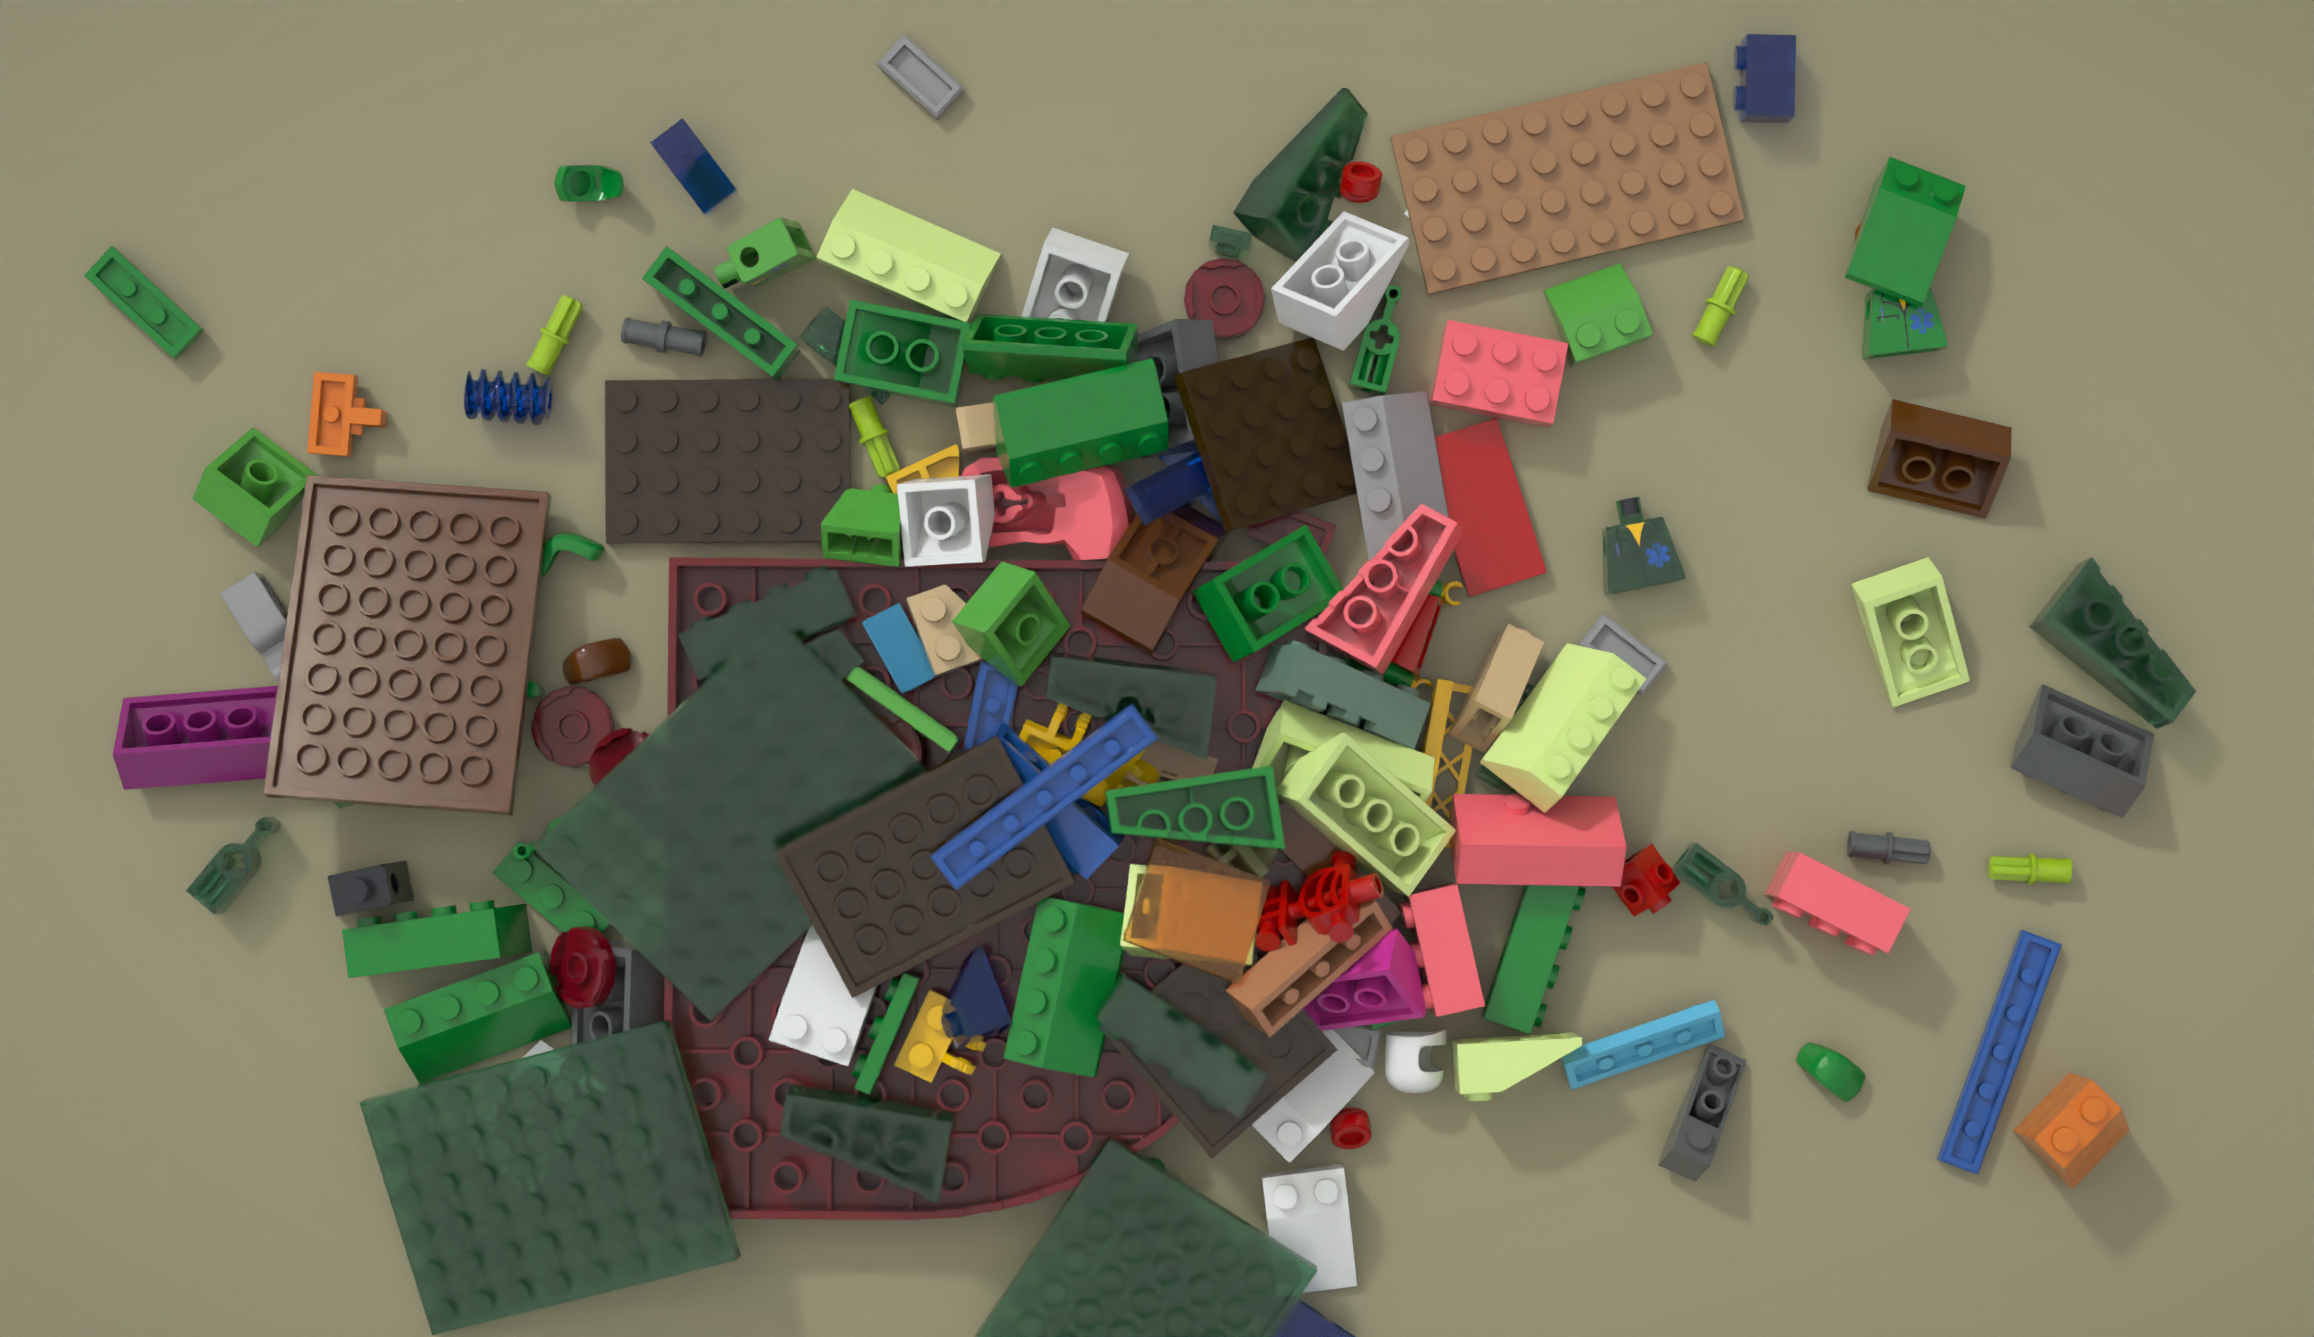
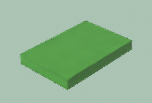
M855 667L848 676L847 680L948 752L954 753L962 742L960 737L866 670Z

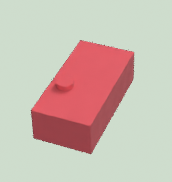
M1518 793L1509 795L1453 794L1449 824L1457 831L1449 841L1456 884L1621 886L1627 847L1616 797L1562 796L1544 813Z

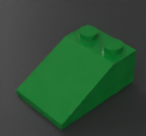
M1889 157L1873 185L1845 278L1922 307L1956 221L1966 186Z
M850 299L834 380L918 401L957 408L966 366L962 342L971 323Z
M1304 525L1204 583L1192 592L1234 663L1256 652L1325 610L1330 605L1329 602L1334 596L1344 589L1307 525Z

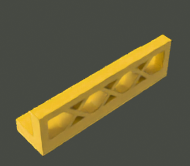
M1435 679L1421 753L1435 758L1432 792L1425 803L1431 807L1434 798L1437 805L1432 809L1436 812L1441 808L1450 821V812L1445 805L1452 801L1453 794L1465 793L1473 747L1464 743L1463 752L1449 761L1442 752L1444 735L1449 733L1455 721L1449 711L1452 691L1469 694L1472 686ZM1448 718L1452 725L1446 728V722ZM1441 758L1445 765L1438 769ZM1461 759L1458 775L1452 765ZM1448 768L1457 781L1456 791L1441 801L1434 791L1436 777ZM1450 841L1447 843L1445 847L1451 848Z

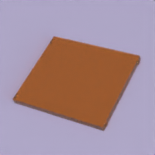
M1157 838L1152 844V852L1127 928L1123 933L1122 941L1238 984L1240 979H1242V972L1267 893L1270 891L1271 882Z

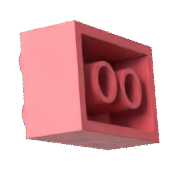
M1447 320L1444 325L1429 404L1549 428L1554 422L1569 343Z
M1786 851L1765 895L1774 899L1771 906L1797 918L1804 914L1811 918L1808 925L1829 936L1837 937L1841 933L1847 936L1844 944L1872 956L1875 955L1876 951L1889 953L1911 910L1800 852Z
M1451 882L1415 890L1409 897L1404 895L1405 902L1399 903V909L1402 911L1401 919L1403 926L1407 929L1412 928L1415 942L1408 944L1416 954L1418 969L1421 968L1424 981L1421 982L1426 1009H1430L1433 1015L1439 1017L1485 1006L1458 885Z

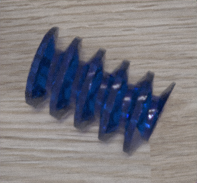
M481 369L477 380H473L471 371H468L464 392V409L468 419L475 420L480 410L483 419L486 421H491L496 412L499 420L506 423L510 420L512 414H514L516 423L524 424L529 414L534 425L540 426L545 415L547 420L549 419L553 400V381L551 375H546L542 386L537 384L535 373H530L526 384H522L519 372H514L510 383L505 382L502 370L497 371L494 381H489L486 369Z

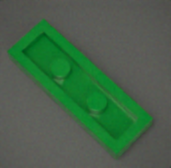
M113 246L84 275L176 360L204 331L198 323Z
M517 850V853L522 856V851ZM508 853L492 872L562 932H567L570 928L590 926L598 929L603 934L614 921L613 918L535 853L529 854L521 862H512Z
M907 971L903 973L901 979L893 977L884 998L891 1002L885 1017L876 1016L868 1038L875 1040L869 1055L861 1053L851 1076L858 1079L854 1087L855 1089L869 1095L873 1092L921 977Z

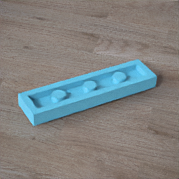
M1712 1000L1599 1040L1582 1044L1581 1047L1561 1058L1568 1084L1571 1090L1724 1038L1725 1032L1721 1013L1716 1001Z

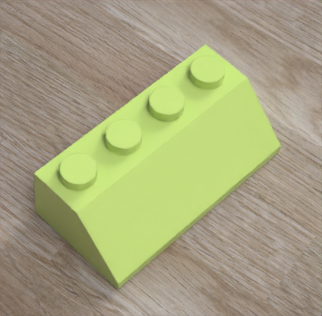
M852 189L832 220L816 258L824 266L943 318L971 323L1001 253Z
M1567 643L1480 763L1546 813L1565 794L1646 678L1614 653Z
M1284 700L1267 727L1253 768L1273 766L1277 790L1298 759L1343 732L1347 733L1425 802L1432 792L1435 758Z
M1343 732L1298 759L1276 790L1277 795L1339 849L1352 854L1356 858V863L1368 874L1376 873L1383 887L1408 897L1457 831L1347 733Z

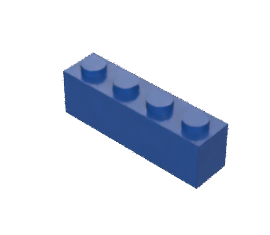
M1004 722L989 737L991 738L998 734L1024 784L1050 765ZM1082 798L1077 799L1045 823L1070 872L1080 874L1086 880L1116 850L1125 835L1110 834L1108 816L1095 804Z

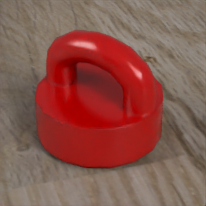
M1358 161L1349 163L1343 167L1340 193L1346 200L1351 202H1369L1378 196L1383 174L1378 167L1368 162Z
M1360 1108L1340 1110L1330 1121V1134L1333 1144L1343 1149H1356L1367 1144L1372 1135L1367 1112Z

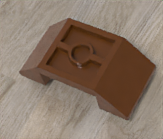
M1161 489L1145 501L1107 559L1080 614L1152 654L1172 623L1175 611L1205 563L1213 559L1229 532L1225 533L1223 524Z

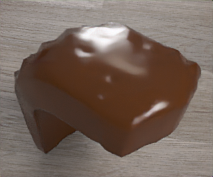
M611 638L586 644L575 649L563 661V675L569 684L620 675L629 671L631 667L630 650L621 638Z

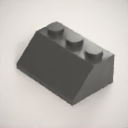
M1174 319L1138 334V362L1152 358L1155 363L1168 419L1169 449L1152 455L1142 456V459L1198 450L1174 376L1187 370L1219 362L1212 320Z
M2042 684L2016 740L2010 768L2021 772L2027 777L2050 785L2065 794H2070L2090 803L2103 811H2108L2123 818L2145 787L2154 734Z
M608 941L614 953L616 965L614 986L609 997L601 1005L582 1009L572 1007L571 1062L623 1073L662 1069L664 1063L665 946L644 942Z

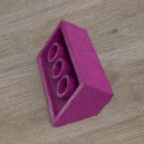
M278 686L123 698L113 749V758L123 789L265 779Z

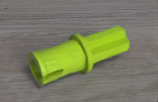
M1729 266L1726 269L1712 298H1707L1705 301L1708 306L1695 332L1692 334L1694 339L1711 347L1716 346V342L1729 316H1734L1736 313L1733 308L1749 279V275L1746 272L1733 266Z
M567 295L561 296L546 328H540V331L543 333L529 361L526 363L527 366L547 376L551 375V371L564 345H569L571 342L568 340V337L583 309L581 302Z
M872 396L849 404V409L862 437L859 443L860 445H865L877 476L885 478L899 471V464L887 437L890 434L889 429H884L874 406Z
M2028 853L2027 857L1991 856L1987 867L1988 876L1992 880L2026 881L2027 885H2033L2034 882L2070 884L2072 879V861L2070 858H2036L2034 853Z

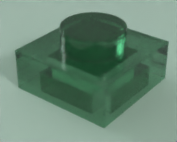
M1213 225L1209 246L1216 248L1215 254L1239 259L1240 253L1248 255L1252 233Z

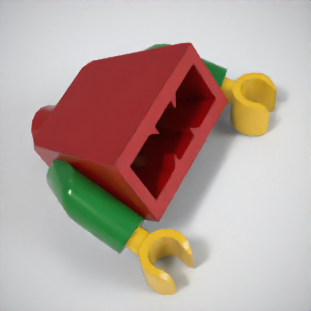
M1436 580L1383 675L1384 682L1396 687V684H1402L1416 689L1419 684L1423 683L1433 688L1431 681L1419 675L1442 606H1456L1461 603L1451 600L1448 595L1450 588H1463L1460 582L1442 583Z

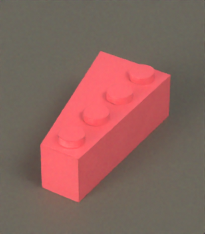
M1420 504L1385 542V546L1371 561L1368 560L1358 571L1359 574L1342 592L1339 591L1329 602L1330 605L1317 619L1314 618L1304 630L1311 638L1383 676L1463 534L1458 522Z

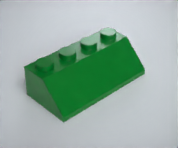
M977 314L962 342V351L970 374H980L988 380H999L1006 376L1022 377V380L1032 383L1042 382L1046 379L1063 380L1138 362V324Z
M1152 358L993 396L996 454L1010 488L1169 450L1168 419L1155 363Z
M1051 896L1038 902L1004 1059L1045 1069L1097 1077L1125 951L1120 946L1124 920L1123 912Z
M546 950L384 1009L396 1045L419 1084L572 1028V1020L566 1003L556 991V986L559 985L556 976L551 975L550 959Z

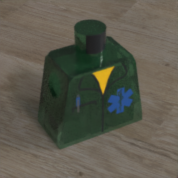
M1640 497L1616 501L1620 525L1606 527L1602 530L1604 595L1686 579L1663 517L1644 520Z

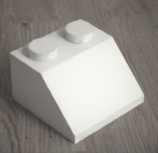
M991 474L914 479L897 484L905 567L974 563L986 560L995 517Z

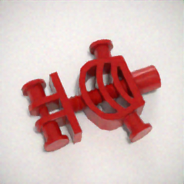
M1338 851L1331 858L1333 867L1317 870L1308 876L1301 888L1299 897L1288 880L1281 882L1280 889L1272 886L1262 888L1256 924L1258 932L1256 946L1263 951H1274L1281 944L1280 934H1282L1289 946L1295 945L1297 941L1298 918L1304 916L1317 934H1329V938L1336 943L1350 940L1354 934L1352 924L1359 921L1360 904L1383 897V887L1379 876L1373 873L1357 878L1353 871L1356 865V858L1348 852Z

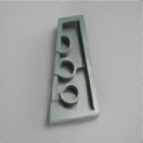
M1289 639L1287 644H1272L1255 691L1280 701L1287 700L1415 750L1431 703L1418 698L1420 693L1418 690L1402 684H1396V687L1383 682L1384 677L1365 669L1358 671L1347 666L1348 662L1328 654L1323 655L1312 650V647Z

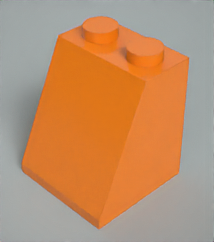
M2068 1073L2013 1130L2072 1189L2130 1131L2122 1108L2092 1079Z

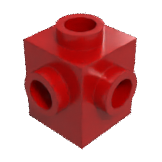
M1650 844L1625 859L1621 886L1612 887L1620 900L1635 917L1647 909L1654 914L1672 901L1669 893L1680 884V881L1654 845Z

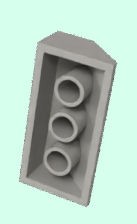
M1427 391L1382 395L1342 403L1369 561L1385 546V542L1420 504L1449 518Z

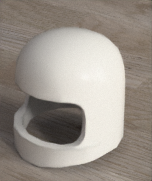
M1447 1029L1433 1032H1387L1385 1074L1388 1083L1393 1088L1406 1093H1424L1435 1089L1443 1078L1444 1069L1433 1066L1431 1062V1048L1435 1045L1446 1044Z

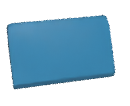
M900 603L862 622L902 695L935 678L923 645Z

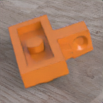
M314 372L307 453L352 457L353 435L363 436L364 426L386 428L387 411L365 408L366 399L357 398L358 376Z

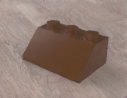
M1892 399L1880 430L1867 490L1986 519L2011 460L2012 427Z

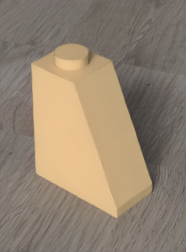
M1508 623L1495 639L1448 735L1485 753L1512 720L1544 642L1534 637L1526 629L1514 627Z

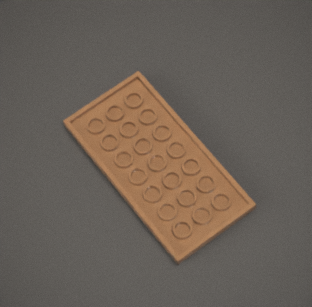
M1707 62L1390 137L1427 295L1740 223L1745 220Z

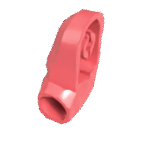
M998 457L980 458L967 466L961 475L991 474L995 517L988 547L1021 542L1043 545L1064 544L1071 554L1072 560L1108 559L1135 518L1130 490L1122 470L1115 466L1104 465L1010 488Z

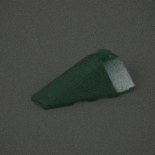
M1341 88L1259 173L1233 212L1253 237L1295 262L1333 223V221L1328 220L1334 198H1341V184L1339 182L1343 167H1345L1346 162L1354 158L1368 115L1348 88Z

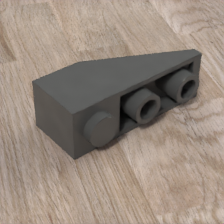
M1711 1044L1707 1046L1671 1127L1658 1163L1659 1166L1695 1182L1710 1167L1747 1060Z

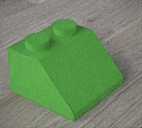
M1621 263L1543 291L1561 342L1569 343L1567 358L1571 367L1643 342L1653 335L1640 297Z
M252 427L204 469L192 499L258 548L283 525L304 497L307 475H318Z
M1001 561L952 620V623L970 649L1013 683L1021 687L1071 627L1036 572Z

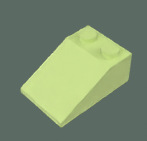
M1929 557L1851 583L1864 630L1893 708L1970 681L1943 577Z
M1569 1032L1451 1039L1454 1089L1459 1094H1464V1098H1467V1101L1492 1100V1092H1502L1581 1047L1582 1037Z

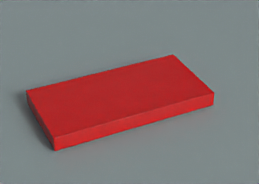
M1497 418L1435 437L1448 516L1450 519L1458 522L1463 531L1454 548V555L1468 598L1547 573Z

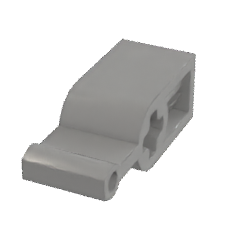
M253 572L220 593L253 647L263 657L276 681L279 682L288 613L264 575Z

